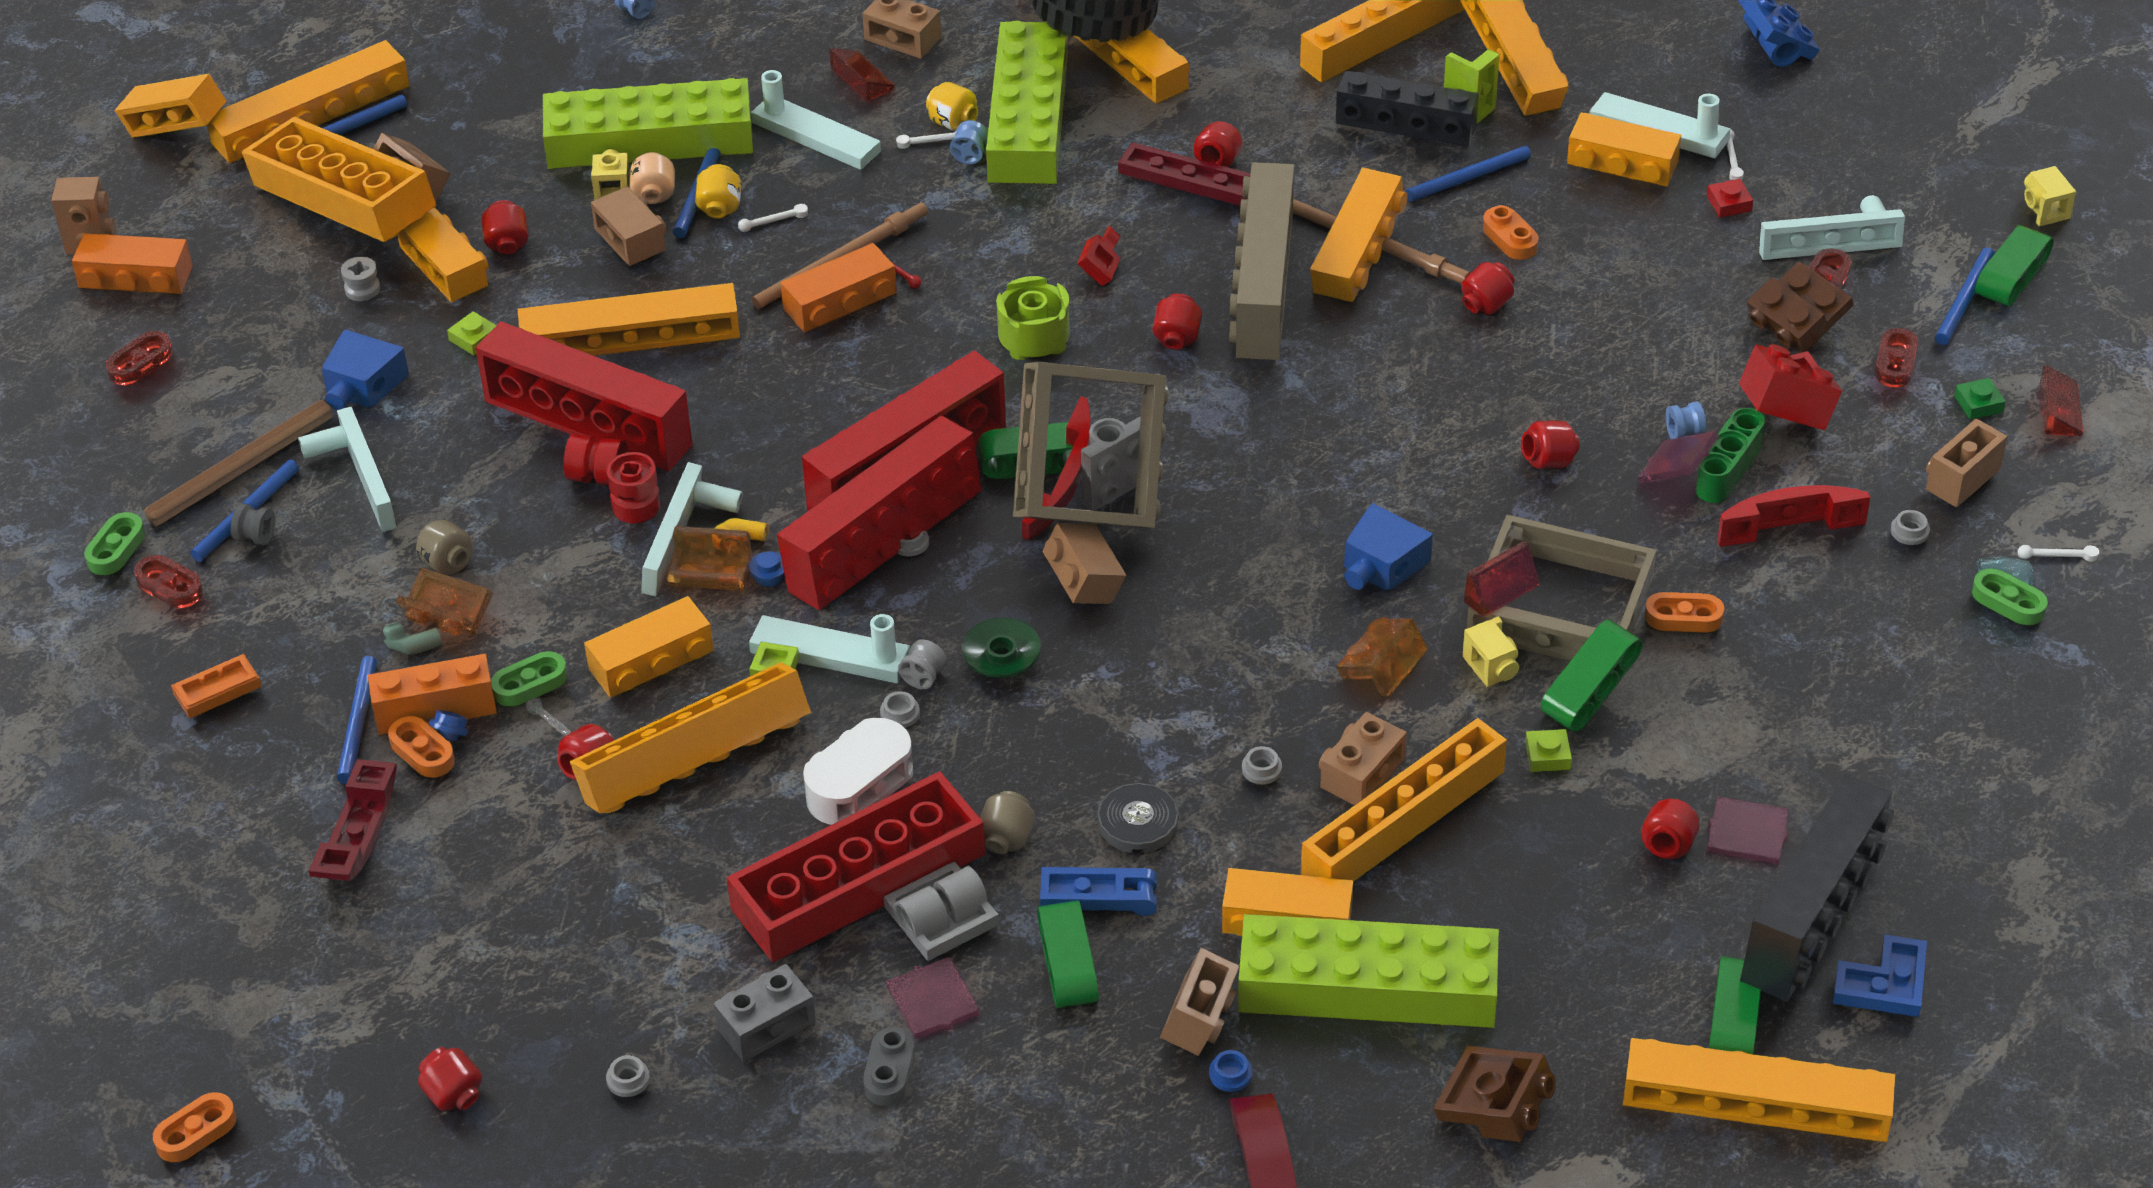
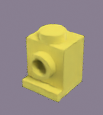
M609 149L602 154L593 155L591 179L594 200L626 186L629 187L630 169L627 153H619L617 150ZM620 181L621 187L602 188V182Z
M2053 166L2030 172L2024 180L2026 187L2024 196L2028 207L2032 208L2037 214L2036 223L2038 226L2071 219L2076 190L2057 167Z
M1499 616L1464 630L1463 658L1486 687L1501 681H1508L1518 673L1519 665L1515 661L1518 657V650L1513 639L1509 636L1506 637L1502 632V620Z

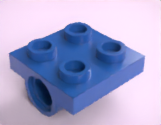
M1738 0L1745 10V24L1774 65L1779 67L1788 66L1794 63L1800 56L1813 60L1819 53L1820 48L1812 39L1814 37L1813 32L1799 21L1800 14L1790 5L1784 4L1780 6L1774 0Z

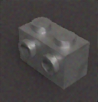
M787 964L762 974L755 981L736 991L728 992L721 999L713 1003L717 1030L743 1062L816 1023L813 996Z

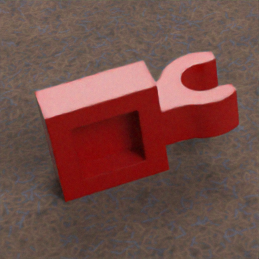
M1111 226L1106 229L1103 237L1095 235L1086 241L1077 262L1101 286L1112 280L1120 261V257L1113 251L1120 239V235Z

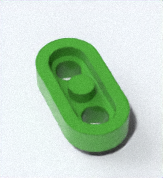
M130 512L118 513L106 521L84 552L87 566L91 572L97 575H110L120 570L145 537L142 519L137 514Z
M1984 569L1975 575L1972 595L1980 604L2022 625H2034L2044 619L2048 600L2045 594L2037 588L1999 569Z
M546 651L499 670L491 679L494 700L503 706H517L559 688L567 679L566 662L560 654Z

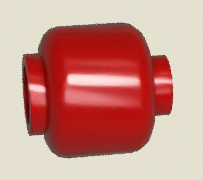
M1225 121L1213 122L1208 124L1196 137L1193 145L1194 156L1198 160L1229 168L1241 154L1243 148L1242 137L1232 124Z
M500 200L492 203L483 212L481 217L483 241L488 248L500 254L509 255L515 253L528 242L527 216L523 208L511 201Z
M1483 262L1461 282V290L1464 295L1462 302L1472 313L1477 314L1480 311L1486 315H1493L1513 297L1515 279L1503 264L1499 262L1494 264Z
M1171 294L1167 298L1162 299L1157 304L1152 327L1155 338L1166 348L1172 350H1179L1183 346H1190L1198 338L1202 319L1201 308L1195 303L1193 298L1185 294Z
M1561 420L1536 421L1529 426L1521 439L1523 457L1537 469H1563L1569 466L1578 453L1580 446L1579 438L1574 433L1573 428L1566 421Z
M586 724L579 727L559 742L557 763L560 770L567 777L577 781L570 761L614 741V738L605 729L595 724Z
M1667 798L1658 801L1651 807L1641 828V839L1645 847L1653 855L1662 859L1673 860L1681 858L1690 851L1699 832L1698 815L1688 803L1679 799Z
M439 1047L427 1055L419 1065L418 1085L439 1110L451 1111L459 1108L460 1111H464L471 1107L480 1097L478 1089L482 1083L483 1075L480 1069L460 1048L446 1049L445 1047Z

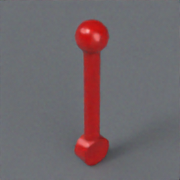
M894 264L895 273L907 280L911 288L916 289L921 286L922 280L920 276L910 275Z

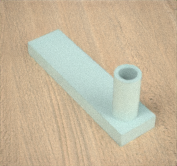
M769 70L762 74L764 101L751 111L752 123L860 170L881 152L880 140L784 100L782 75L780 72Z
M1606 92L1603 93L1590 110L1592 115L1682 134L1681 149L1711 158H1716L1730 139V128L1718 125L1719 98L1714 94H1703L1699 97L1697 119Z
M1871 195L1864 198L1860 204L1863 213L1761 222L1759 253L1762 260L1902 247L1905 215L1901 209L1886 211L1880 198Z
M352 407L337 410L340 426L298 437L305 459L347 447L382 533L397 528L390 498Z
M688 462L643 565L641 593L657 596L696 503L738 513L743 492L701 481L702 465Z
M879 614L871 619V637L762 615L749 641L750 653L756 654L761 641L794 646L799 649L798 663L898 683L901 678L898 672V665L905 656L909 655L910 645L896 643L894 620L886 614Z

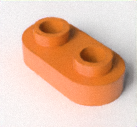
M1499 205L1488 209L1484 213V233L1508 257L1525 260L1537 253L1538 234L1513 209Z
M1659 592L1647 599L1644 616L1646 622L1652 628L1661 631L1712 632L1722 625L1725 608L1719 598L1710 594Z
M406 716L394 721L389 727L388 736L392 750L422 776L439 777L445 775L453 768L455 758L452 745L423 719L416 716Z
M207 1093L158 1124L153 1132V1142L159 1157L168 1162L184 1161L228 1133L236 1122V1112L232 1100L222 1093Z

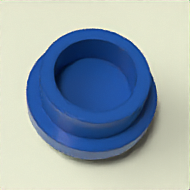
M772 551L762 552L754 556L750 561V574L758 584L771 587L783 581L785 575L780 553Z
M437 710L435 718H430L429 725L436 728L435 730L448 740L457 741L459 735L467 736L469 731L466 728L468 718L453 712Z
M1226 1050L1219 1053L1210 1064L1209 1077L1212 1084L1220 1090L1227 1092L1239 1091L1247 1087L1251 1082L1252 1066L1241 1052Z

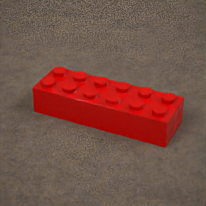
M502 321L475 347L484 399L487 403L568 434L575 432L594 435L595 440L598 442L604 436L625 439L629 452H640L648 455L653 459L657 468L667 472L675 466L693 445L686 390L675 385L667 384Z
M974 350L932 377L927 378L919 385L899 395L888 404L871 412L857 423L840 431L826 442L811 449L802 456L807 511L818 505L939 416H943L971 431L975 446L978 445V440L983 433L1005 428L1004 372Z
M939 416L777 533L788 592L820 611L897 554L901 548L900 540L915 539L921 532L928 531L982 491L973 433L949 419Z
M939 771L726 877L730 908L773 963L883 907L884 896L954 861L959 867H962L985 855L984 822Z

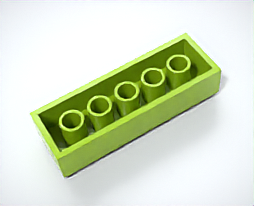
M1047 21L1000 22L986 146L988 183L1057 184L1068 61V36L1064 35L1063 31L1059 29L1054 30L1049 27Z
M748 78L543 94V140L548 169L592 166L593 155L602 154L609 149L617 150L619 153H627L629 163L633 162L637 157L651 152L659 153L669 160L705 157L707 151L711 148L719 149L721 155L753 153Z
M1244 914L1238 983V1012L1494 1028L1497 1003L1499 929Z

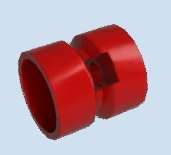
M572 433L567 441L564 454L565 478L568 481L589 483L595 478L597 484L608 486L607 465L616 456L629 452L627 441L621 438L604 436L598 442L595 440L594 435Z
M627 452L613 458L607 465L606 473L612 511L615 517L626 523L649 521L659 512L661 504L659 488L657 486L656 465L653 459L640 452Z

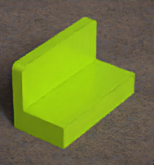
M1488 49L1473 62H1470L1451 52L1445 57L1444 87L1479 93L1477 123H1479L1496 109L1500 54Z

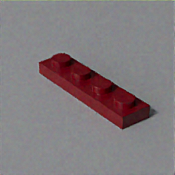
M1131 142L1118 162L1119 174L1136 179L1146 180L1241 206V199H1248L1243 198L1244 176L1250 177L1251 173Z

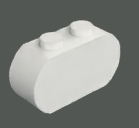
M864 719L851 730L845 731L838 740L825 750L816 753L805 764L803 772L806 803L810 813L819 821L832 825L890 796L908 782L913 775L911 739L907 730L899 723L890 719Z

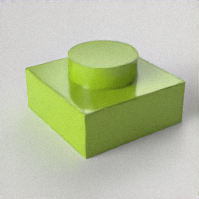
M473 311L447 330L450 342L474 356L476 355L475 347L497 325Z
M761 641L749 669L750 676L780 662L795 669L799 660L798 647Z
M1566 729L1526 731L1525 744L1530 772L1571 770L1572 757Z

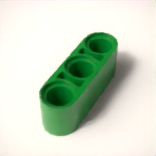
M2018 225L1981 271L1976 282L1975 294L2010 307L2048 260L2054 245V238L2023 225Z
M1753 408L1737 409L1732 413L1704 452L1698 465L1695 489L1700 499L1710 503L1724 501L1755 460L1762 447L1765 417L1761 412Z
M1068 422L1048 424L1045 475L1061 473L1073 449V446L1066 444V426ZM1019 427L994 429L980 436L978 447L983 474L991 479L1016 478Z
M1610 619L1603 621L1547 690L1541 701V711L1571 732L1580 731L1636 662L1643 649V641Z
M1079 900L1037 906L1039 931L1056 1009L1098 1003L1099 992L1096 972Z
M1721 956L1709 1049L1731 1052L1742 1051L1747 1054H1753L1761 989L1740 981L1744 959Z

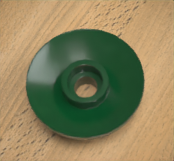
M1006 617L992 618L978 623L967 632L962 643V653L966 663L976 672L995 678L1011 677L1025 672L1036 663L1041 651L1040 638L1030 625L1023 621Z

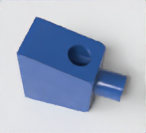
M345 329L323 364L322 373L327 391L325 400L335 410L344 409L349 402L365 407L374 406L409 375L404 347Z
M1372 503L1345 543L1344 567L1347 569L1344 573L1345 581L1350 587L1357 590L1362 589L1368 582L1384 590H1392L1431 561L1433 533Z

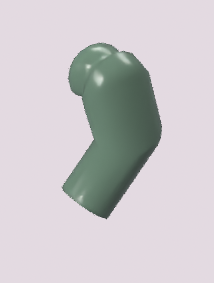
M399 622L390 623L383 629V634L386 637L384 640L386 646L389 649L407 655H415L442 646L441 637L436 627L414 635L405 633L404 626Z

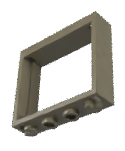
M1047 362L1024 363L1013 517L1131 528H1155V522L1160 515V501L1157 499L1158 483L1163 476L1160 452L1161 445L1166 436L1163 410L1169 396L1168 387L1165 385L1166 375ZM1052 376L1143 386L1134 514L1042 506Z
M1506 515L1469 605L1467 629L1499 616L1502 620V632L1506 637L1509 636L1513 639L1517 648L1571 661L1594 632L1595 627L1492 603L1512 552L1636 581L1620 623L1621 627L1633 634L1654 576L1657 550Z

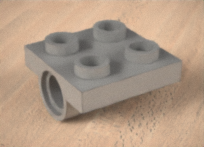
M1141 417L1126 425L1120 420L1113 418L1100 419L1091 425L1089 430L1090 445L1081 450L1083 505L1089 510L1096 511L1136 488Z
M955 861L884 896L885 909L927 961L999 925L998 913L987 901L986 890L978 874L969 866L961 869Z

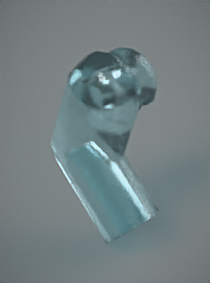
M2006 556L1978 558L1976 561L1977 573L1984 569L1993 568L2002 570L2029 585H2032L2034 582L2032 572L2035 570L2028 561Z

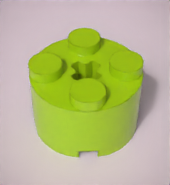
M1040 276L1022 277L1008 283L1007 290L1002 295L1001 293L998 294L996 302L998 337L1001 344L1010 351V356L1017 360H1025L1029 357L1060 354L1065 351L1066 343L1070 337L1069 295L1066 289L1059 283H1057V287L1048 284L1047 278Z

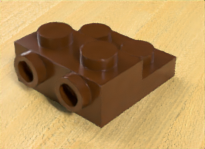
M1800 261L1780 280L1776 281L1771 277L1746 301L1750 312L1748 316L1753 324L1762 330L1765 328L1769 329L1783 346L1787 348L1794 347L1801 353L1808 351L1854 306L1851 296Z
M1467 1046L1433 1109L1438 1121L1477 1125L1481 1136L1484 1138L1521 1142L1527 1130L1534 1131L1537 1128L1540 1118L1538 1108L1543 1098L1550 1099L1553 1097L1556 1089V1079L1550 1070L1544 1054Z

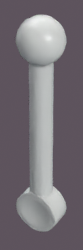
M1730 129V139L1726 144L1731 164L1729 178L1730 180H1742L1744 171L1738 168L1732 141L1735 134Z
M956 131L953 133L911 138L907 135H900L896 138L897 147L905 149L910 144L952 140L955 137Z
M797 204L794 206V209L754 220L742 219L738 223V228L742 232H748L751 227L793 216L804 218L808 215V207L805 204Z
M2022 545L2018 549V556L2024 560L2030 559L2032 556L2083 557L2086 561L2094 562L2098 559L2099 550L2095 546H2086L2084 550L2032 549L2029 545Z

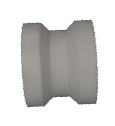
M354 257L342 265L341 275L345 281V294L349 299L353 301H367L378 295L380 283L376 277V263L368 257Z
M919 639L911 646L909 655L901 660L898 665V672L902 679L912 687L928 689L934 683L936 674L945 667L947 657L944 651L935 643Z

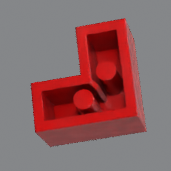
M1755 344L1739 381L1740 387L1758 412L1824 431L1842 393V389L1833 379L1834 375L1818 367H1814L1812 371L1800 368V365L1790 356L1789 350L1775 344H1770L1768 348Z

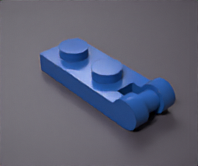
M1042 867L1040 906L1079 900L1082 910L1133 911L1140 916H1150L1157 910V897L1153 892L1157 889L1158 876L1154 870L1147 868ZM1124 888H1134V890H1124Z

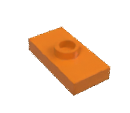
M242 654L171 685L175 698L190 719L261 688L262 685L260 677L246 656Z

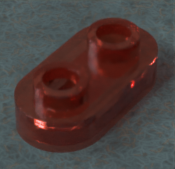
M1829 248L1819 251L1808 267L1840 289L1849 276L1851 259L1844 251Z
M1892 328L1883 333L1874 373L1875 378L1881 384L1890 388L1903 387L1911 381L1918 348V338L1913 332L1903 328Z
M160 331L146 332L116 351L106 361L109 379L118 385H132L164 364L173 354L169 336Z
M147 556L141 559L134 567V575L138 587L170 606L176 608L190 607L196 604L203 596V587L199 575L165 556Z

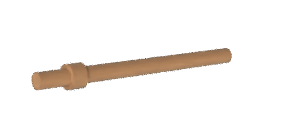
M1293 199V214L1331 229L1337 216ZM1385 238L1382 244V251L1425 268L1427 274L1437 278L1444 276L1461 284L1471 273L1450 264L1445 257L1435 253L1428 255L1390 238Z
M920 202L903 213L895 212L885 218V223L751 297L754 307L759 310L782 297L780 282L871 243L876 244L890 235L896 237L908 230V225L928 215L926 205Z

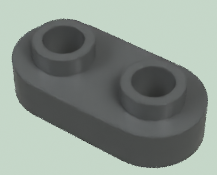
M888 1027L879 1031L872 1040L863 1083L867 1099L876 1105H894L901 1101L907 1093L915 1059L914 1039L907 1030L900 1027ZM885 1077V1078H889V1079H887V1080H881V1079H879V1078Z

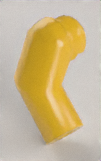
M731 518L714 528L713 540L721 548H730L746 539L766 542L769 524Z

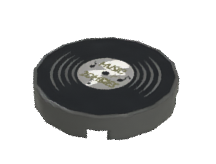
M1133 783L1122 785L1110 791L1100 802L1097 819L1100 835L1109 845L1122 852L1133 853V849H1143V853H1147L1167 845L1176 835L1179 812L1176 801L1167 791L1151 784Z

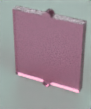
M1715 430L1663 441L1654 455L1647 459L1648 463L1637 479L1641 484L1693 474L1704 457L1709 455L1708 451L1719 435Z
M1717 796L1714 817L1708 821V828L1711 829L1707 852L1779 864L1783 842H1787L1789 835L1785 831L1789 809Z
M950 957L924 967L915 966L913 971L886 981V987L915 1039L943 1028L950 1030L952 1025L980 1015L978 1006Z

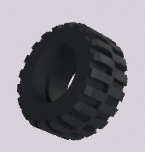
M1031 0V3L1039 18L1043 22L1047 21V24L1052 29H1059L1063 31L1064 35L1070 37L1073 35L1081 37V40L1090 41V39H1097L1099 42H1109L1110 39H1116L1117 41L1126 40L1128 36L1135 37L1143 30L1145 31L1156 18L1159 0Z

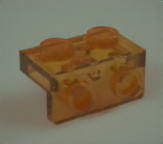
M686 526L674 527V551L667 573L668 585L744 591L750 570L749 564L752 560L749 532Z
M420 568L408 598L399 595L396 604L406 612L405 618L417 624L426 625L427 621L439 624V629L455 636H459L461 631L476 635L493 593L488 588Z
M1382 617L1369 624L1368 630L1357 643L1347 650L1346 656L1339 662L1336 668L1342 679H1372L1381 696H1390L1427 652V646L1413 618L1389 619Z

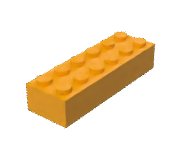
M292 117L241 151L254 186L382 242L396 237L401 230L414 221L420 220L428 211L437 206L424 170L296 117Z

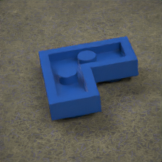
M1884 934L1880 967L1838 960L1833 1004L1919 1017L1922 1004L1927 941Z

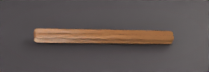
M318 400L147 506L144 510L147 520L154 527L162 525L298 440V437L306 435L330 420L333 416L331 407L324 400Z

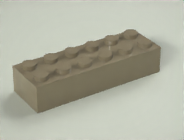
M1252 162L1250 177L1244 176L1243 198L1248 199H1241L1240 221L1242 222L1238 223L1237 243L1240 246H1236L1235 267H1237V270H1233L1232 291H1235V294L1230 296V316L1236 319V321H1230L1229 343H1236V358L1279 360L1293 224L1294 164Z

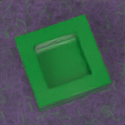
M1990 377L1958 384L1955 387L1954 397L1969 420L2004 412L2006 401Z

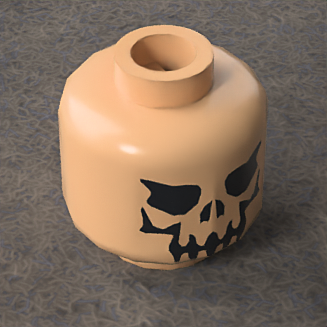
M651 152L637 157L632 162L629 188L637 197L641 196L647 204H659L672 196L675 187V168L667 157Z

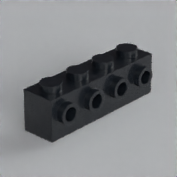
M1345 71L1337 89L1336 124L1469 147L1477 126L1479 93L1433 86L1427 83L1421 84L1396 78L1368 75L1362 72Z

